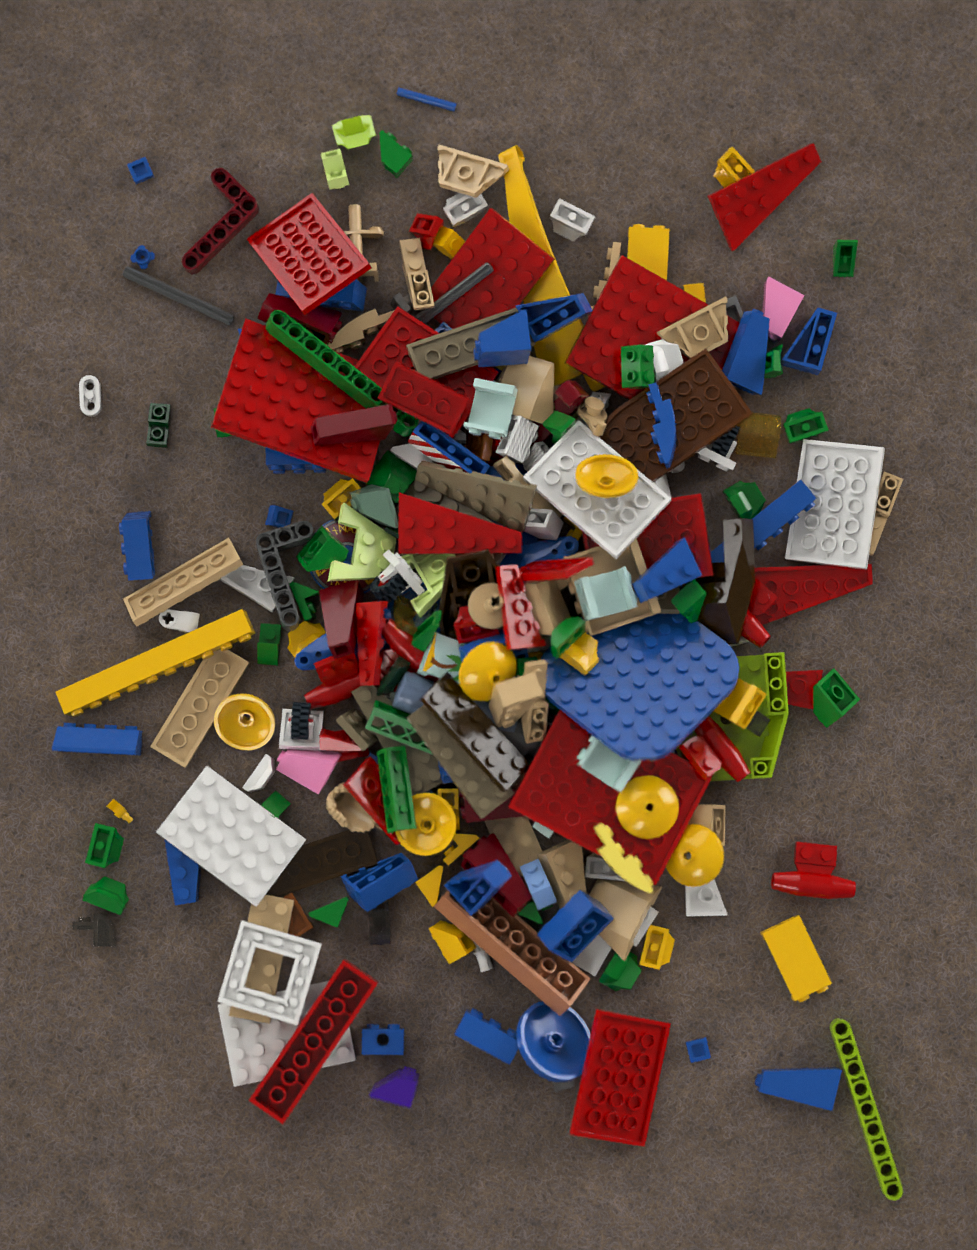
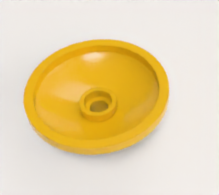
M602 454L591 456L579 463L575 471V480L582 490L592 496L616 498L629 493L635 488L638 482V471L630 461L622 457Z
M498 642L483 643L472 649L464 658L459 670V683L463 692L476 701H490L495 684L515 678L517 672L515 655L511 650H507L504 644Z
M235 694L225 698L218 705L214 715V726L217 734L226 744L239 750L249 751L258 749L269 742L275 730V717L271 708L262 699L250 694ZM244 714L250 715V718H246Z
M641 776L630 780L622 792H619L616 800V814L620 824L628 833L639 838L651 839L665 834L673 826L678 815V799L674 790L664 780L654 776ZM648 803H651L653 806L651 811L646 810Z
M419 793L413 795L416 828L397 831L396 836L399 842L414 854L423 856L437 854L443 851L455 836L457 828L455 812L444 798L436 794ZM430 821L431 828L426 829L425 823Z
M688 824L666 866L667 871L674 880L685 886L699 887L710 883L717 877L724 862V850L720 839L711 829L703 825ZM688 852L691 853L690 859H687L686 854Z

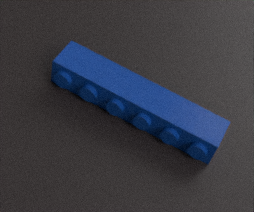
M802 480L798 481L752 518L754 549L756 548L757 551L767 544L765 540L771 535L775 538L784 530L781 527L787 522L791 525L800 517L797 514L802 510L807 512L816 505L814 501L817 498ZM724 542L711 551L712 563L724 562Z

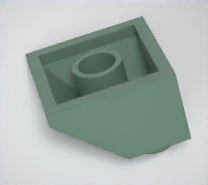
M371 484L350 492L352 497L350 502L354 510L378 524L399 528L389 488Z

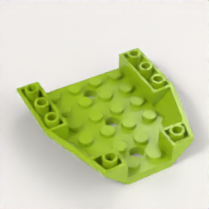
M784 652L737 656L739 663L738 678L750 685L753 684L767 695L745 730L732 722L728 725L723 724L720 720L721 716L715 712H712L709 716L719 724L740 751L751 771L744 779L772 778L789 714ZM694 730L675 748L678 756L687 761L689 760L679 747L696 735ZM723 768L714 773L711 781L735 780Z

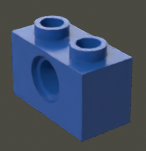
M367 1024V1028H362V1055L404 1054V1028H400V1024H387V1028H379V1024ZM379 1034H386L389 1037V1042L387 1044H380L377 1040Z

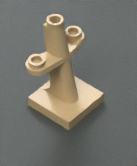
M352 204L348 206L349 231H344V233L363 255L362 238H381L384 236V231L378 226L371 227L370 230H362L360 205ZM369 263L372 268L357 278V280L362 283L363 276H374L375 282H379L377 263Z

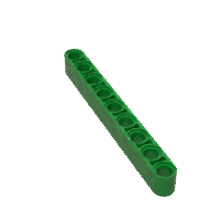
M275 310L271 313L266 323V330L274 338L364 408L388 405L377 399L382 388L285 312ZM273 321L279 322L280 325L275 324ZM355 384L360 385L362 389L357 388ZM393 407V411L397 414V423L393 430L404 437L411 435L418 425V419ZM404 422H407L410 427L406 426Z

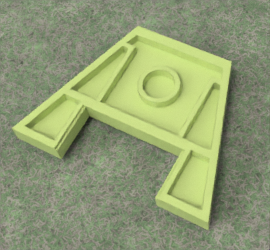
M343 503L340 508L338 524L356 529L351 564L336 560L332 561L328 581L375 579L376 576L380 575V572L390 565L383 554L388 549L394 554L396 538Z
M407 554L401 556L411 569L416 568L427 588L425 592L411 600L420 618L441 597L446 561L448 557L456 556L455 554Z

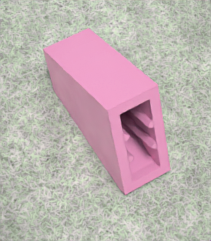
M771 277L767 278L764 285L763 316L770 319L768 340L775 342V340H781L804 295Z
M288 749L286 752L282 751L277 759L279 765L276 770L319 795L332 774L341 754L324 750Z

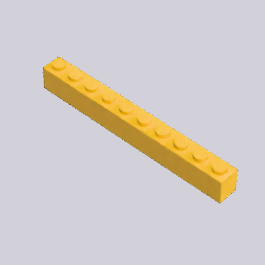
M241 609L60 689L55 693L64 714L76 717L83 714V710L89 707L91 709L97 708L107 699L112 701L121 697L120 694L125 691L129 693L139 689V685L145 682L146 684L154 683L158 680L157 677L163 674L169 676L176 673V669L179 667H190L195 664L197 659L210 658L214 655L213 652L220 649L221 651L228 650L233 647V643L238 641L240 643L246 642L251 639V635L256 633L247 612Z

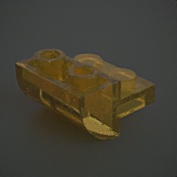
M753 413V416L738 425L740 429L737 434L735 454L776 458L781 433L780 415Z

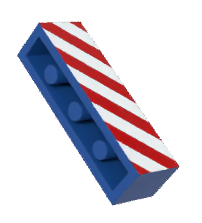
M423 421L415 428L408 440V443L437 464L444 465L447 469L454 470L455 468H460L466 473L478 472L486 474L490 468V465L445 432Z

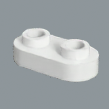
M92 375L84 376L79 383L80 409L85 415L93 417L101 411V385L96 377ZM90 383L94 384L92 390L87 389V385ZM90 403L95 404L93 410L88 409Z

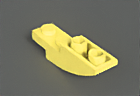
M603 823L594 826L593 829L603 843V846L597 849V851L608 866L629 884L647 893H652L653 889L651 886L654 884L647 874L644 876L640 868L643 866L637 856L633 858L632 855H627L623 858L624 851L619 843L615 844L612 840L613 833L609 826H604Z

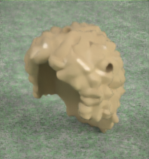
M344 782L340 783L327 796L326 809L328 813L342 827H347L351 832H370L371 829L375 828L376 822L343 786Z

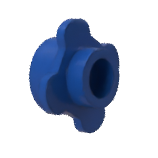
M143 245L138 246L134 254L131 255V261L139 264L141 269H147L149 262L155 258V254L149 252Z

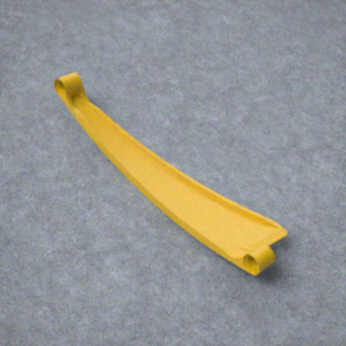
M515 145L498 154L500 163L507 164L509 167V171L504 174L509 222L555 259L523 170L524 154L520 147ZM556 259L524 299V304L570 296ZM581 319L549 337L537 341L534 345L537 358L554 363V386H559L565 381L582 374L565 364L584 326ZM584 375L593 392L605 387Z

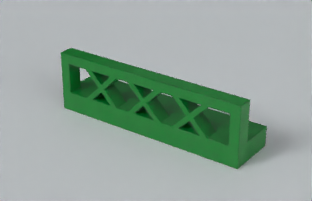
M375 700L365 729L432 754L429 748L424 745L423 740L420 742L412 740L411 734L416 733V731L406 719L411 714ZM374 717L383 718L386 725L381 727L372 725ZM395 725L403 726L405 732L399 735L395 734L391 727Z
M386 747L377 751L387 833L415 829L416 822L406 747Z

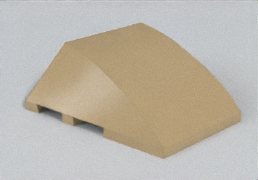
M529 356L528 364L506 365L495 382L514 385L517 388L518 392L512 415L522 416L528 420L543 424L553 413L554 363Z
M597 879L590 896L600 901L614 918L599 935L625 961L634 944L633 941L662 887L653 885L651 886L653 892L647 893L625 881Z

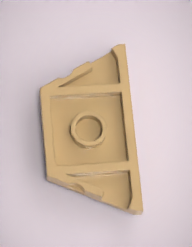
M438 145V180L442 188L476 198L509 171L507 164Z
M723 297L658 331V336L668 343L678 344L680 352L688 359H691L705 348L709 352L728 342V331L726 329L728 324V315H726L727 297Z

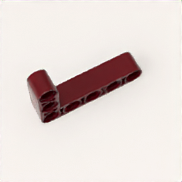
M224 168L214 169L211 173V180L215 188L233 207L182 257V265L190 274H196L201 271L259 212L256 199ZM219 176L226 177L222 183L216 182V179ZM235 189L240 191L238 196H230L231 191ZM249 203L254 204L252 210L246 211L244 209L245 205ZM234 217L240 219L236 225L230 224L231 219ZM223 231L226 233L224 238H216L218 232ZM204 246H211V250L208 253L201 252ZM192 259L197 260V264L194 267L187 266L188 261Z
M567 380L555 391L558 398L553 402V412L558 411L573 416L577 412L578 407L590 395L577 381ZM537 422L533 423L539 425L537 430L538 437L531 444V447L537 442L543 441L545 443L553 435L542 424Z

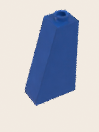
M757 309L743 313L722 369L734 387L752 395H761L763 392L770 321L769 318L763 316L764 313Z
M837 1067L762 1069L761 1074L758 1073L756 1076L755 1086H758L757 1090L765 1094L832 1111L842 1070Z

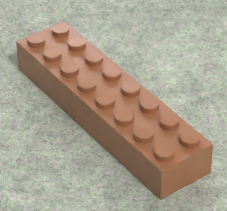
M448 890L434 906V908L559 1016L572 1005L591 980L575 964L551 952L537 935L538 932L518 915L512 917L493 897L472 916Z

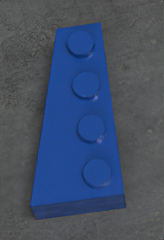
M356 279L320 304V306L363 312L367 288ZM278 281L276 295L291 298Z
M165 840L175 906L197 902L199 900L201 866Z

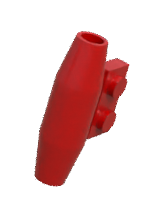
M755 577V584L741 636L761 648L771 638V635L757 619V616L766 613L779 598Z
M387 618L386 625L382 627L381 634L391 648L382 649L379 653V656L382 658L380 678L396 692L405 672L409 671L417 674L424 652L411 645L413 635L391 618ZM430 674L424 677L435 682L439 679Z
M355 653L336 659L332 655L315 662L314 666L322 684L304 694L306 702L310 703L311 709L333 705L353 697L351 692L361 687L359 664Z
M710 716L694 729L696 735L679 747L703 780H706L721 768L737 782H740L751 773L740 751L719 724Z
M795 842L794 864L797 871L774 872L771 878V889L795 896L821 899L854 898L856 882L831 875L836 867L837 846Z

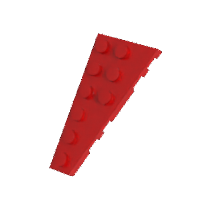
M399 492L398 554H467L487 549L491 554H522V532Z
M868 564L867 569L833 565L755 568V577L779 598L766 613L757 616V619L764 625L872 585V564Z

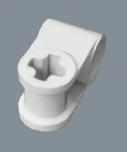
M167 609L165 612L160 613L159 622L165 628L186 633L198 628L200 614ZM171 614V617L174 618V621H170L169 624H167V622L164 620V617H168V615Z

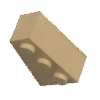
M535 672L495 684L488 707L498 728L513 726L544 695Z
M568 839L537 854L560 909L579 890L586 893L582 846Z

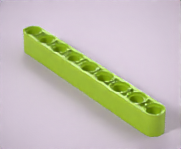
M834 1019L830 1024V1032L881 1191L889 1200H898L903 1194V1188L851 1026L844 1019ZM844 1023V1032L837 1034L835 1031L836 1025ZM845 1043H850L851 1051L844 1054L842 1046ZM852 1063L858 1065V1070L854 1074H850L848 1071V1067ZM863 1083L864 1091L860 1094L855 1093V1086ZM866 1103L870 1104V1111L867 1114H863L861 1107ZM876 1124L877 1131L869 1134L868 1126ZM877 1144H883L884 1147L880 1154H875L874 1152ZM884 1164L890 1165V1171L887 1174H881V1167ZM892 1184L896 1185V1192L888 1194L887 1188Z

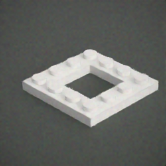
M242 920L217 1002L298 1025L322 943ZM256 947L295 958L284 998L244 987Z

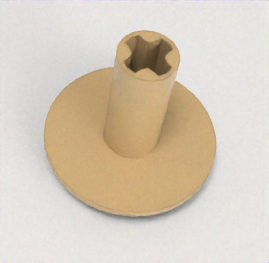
M486 583L480 585L472 592L468 602L471 618L476 624L487 629L503 626L501 613L503 598L499 595L498 584Z

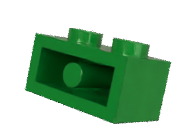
M652 345L621 347L622 388H648L649 384L654 383V353Z

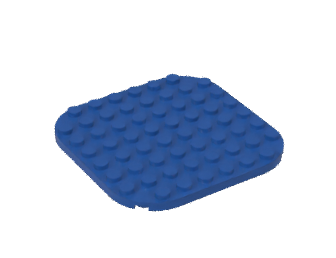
M681 613L656 614L591 636L598 641L597 656L599 662L586 675H583L562 658H555L552 655L551 646L540 659L547 662L545 697L622 758L636 762L650 759L655 761L670 754L730 695L737 684L739 674L738 659L730 645L699 621L690 623Z

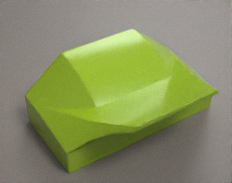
M371 115L356 116L341 120L332 125L337 146L342 145L347 149L367 145L371 138L376 136Z

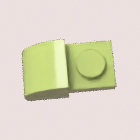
M336 149L321 153L329 189H339L349 185L341 150Z

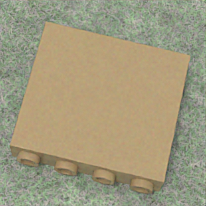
M637 539L617 559L612 557L601 546L563 557V559L591 557L594 565L569 577L570 582L567 583L570 593L575 594L577 600L574 602L577 614L581 613L584 621L574 581L587 576L592 577L615 571L626 566L627 571L631 574L632 586L647 570ZM637 597V607L631 610L585 621V632L590 636H594L659 614L661 609L657 597L640 603Z

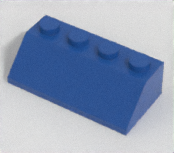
M64 723L63 727L57 726L52 750L59 752L141 756L143 731L137 730V726H125V730L117 729V725H105L104 729L96 728L97 724H84V728L76 727V723Z

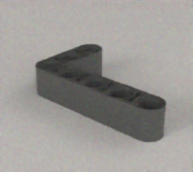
M300 521L259 534L256 538L257 552L281 625L287 631L297 629L299 626V614L278 552L307 544L313 536V526L308 521ZM301 529H307L310 531V533L306 536H302L299 534V531ZM282 535L290 537L287 542H282L279 538ZM262 541H269L271 545L263 548L260 546V543ZM273 559L277 564L269 567L266 565V562ZM276 578H280L283 580V583L279 586H276L272 583V581ZM281 597H287L289 602L282 605L278 600ZM287 616H293L296 619L292 624H288L284 620Z

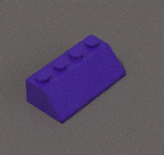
M404 1066V1069L399 1068L375 1082L369 1097L411 1108L419 1073H416V1069Z

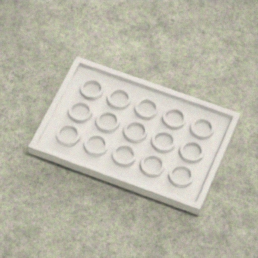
M578 420L524 475L523 480L528 485H537L536 491L612 557L617 559L671 502L672 498L639 470H637V485L632 491L623 496L599 498L582 490L575 480V471L579 463L595 455L622 456L601 438L595 436L588 427Z
M803 439L797 482L802 480L817 499L814 501L816 504L807 512L802 510L797 514L800 518L790 525L785 555L786 560L867 569L885 452L884 447Z
M208 766L205 767L156 831L157 834L255 907H257L306 841L304 837L277 817L274 818L273 814Z
M329 981L310 985L298 1025L271 1018V1022L268 1024L229 1016L230 1005L218 1004L234 1087L263 1080ZM286 990L276 992V996L284 998ZM348 1027L321 1068L356 1061L350 1027Z

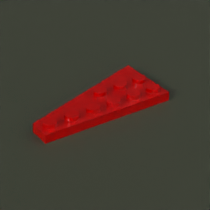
M810 143L708 195L731 251H734L821 163L814 143Z

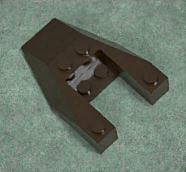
M743 518L723 520L724 562L713 563L714 575L695 579L707 593L697 621L728 644H739L755 584L753 519ZM689 582L680 585L681 589H683Z
M488 549L447 558L439 610L442 611L439 623L441 635L458 641L454 622L457 620L460 607L468 606L472 592L480 585L486 583L497 584L495 567L498 565Z

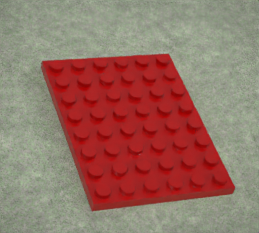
M621 255L595 303L593 311L590 313L571 349L565 364L630 400L646 388H622L621 347L645 345L662 340L657 334L658 331L708 306V304ZM729 316L726 326L728 342L709 351L721 370L739 326V322ZM681 353L683 362L685 363L689 359Z
M245 319L211 428L365 483L370 479L380 440L314 445L311 425L315 418L366 408L269 334L265 325ZM336 352L354 367L359 361L355 358ZM355 384L357 388L362 389L360 385Z
M559 709L508 807L600 857L601 855L597 849L602 847L603 843L593 827L599 823H603L604 826L608 825L613 833L612 840L615 844L619 843L624 851L623 858L627 855H632L633 858L637 856L643 866L640 868L644 876L647 874L656 886L713 775L703 780L689 761L672 752L655 761H651V759L642 760L629 781L641 776H654L664 780L674 790L679 808L675 823L665 834L651 839L633 836L622 827L616 814V800L619 792L577 765L579 762L577 756L583 748H588L591 743L588 740L592 734ZM648 803L646 810L651 811L653 806L651 803Z

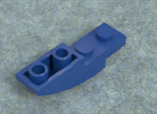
M655 382L649 384L650 391L646 392L650 404L654 403L656 410L652 412L656 423H658L653 425L654 432L651 433L654 445L658 444L660 451L657 452L660 464L665 463L667 469L671 466L676 447V422L671 399L662 401L657 383Z

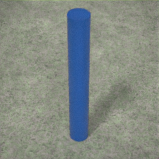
M398 88L397 91L398 96L455 112L456 103L403 88Z

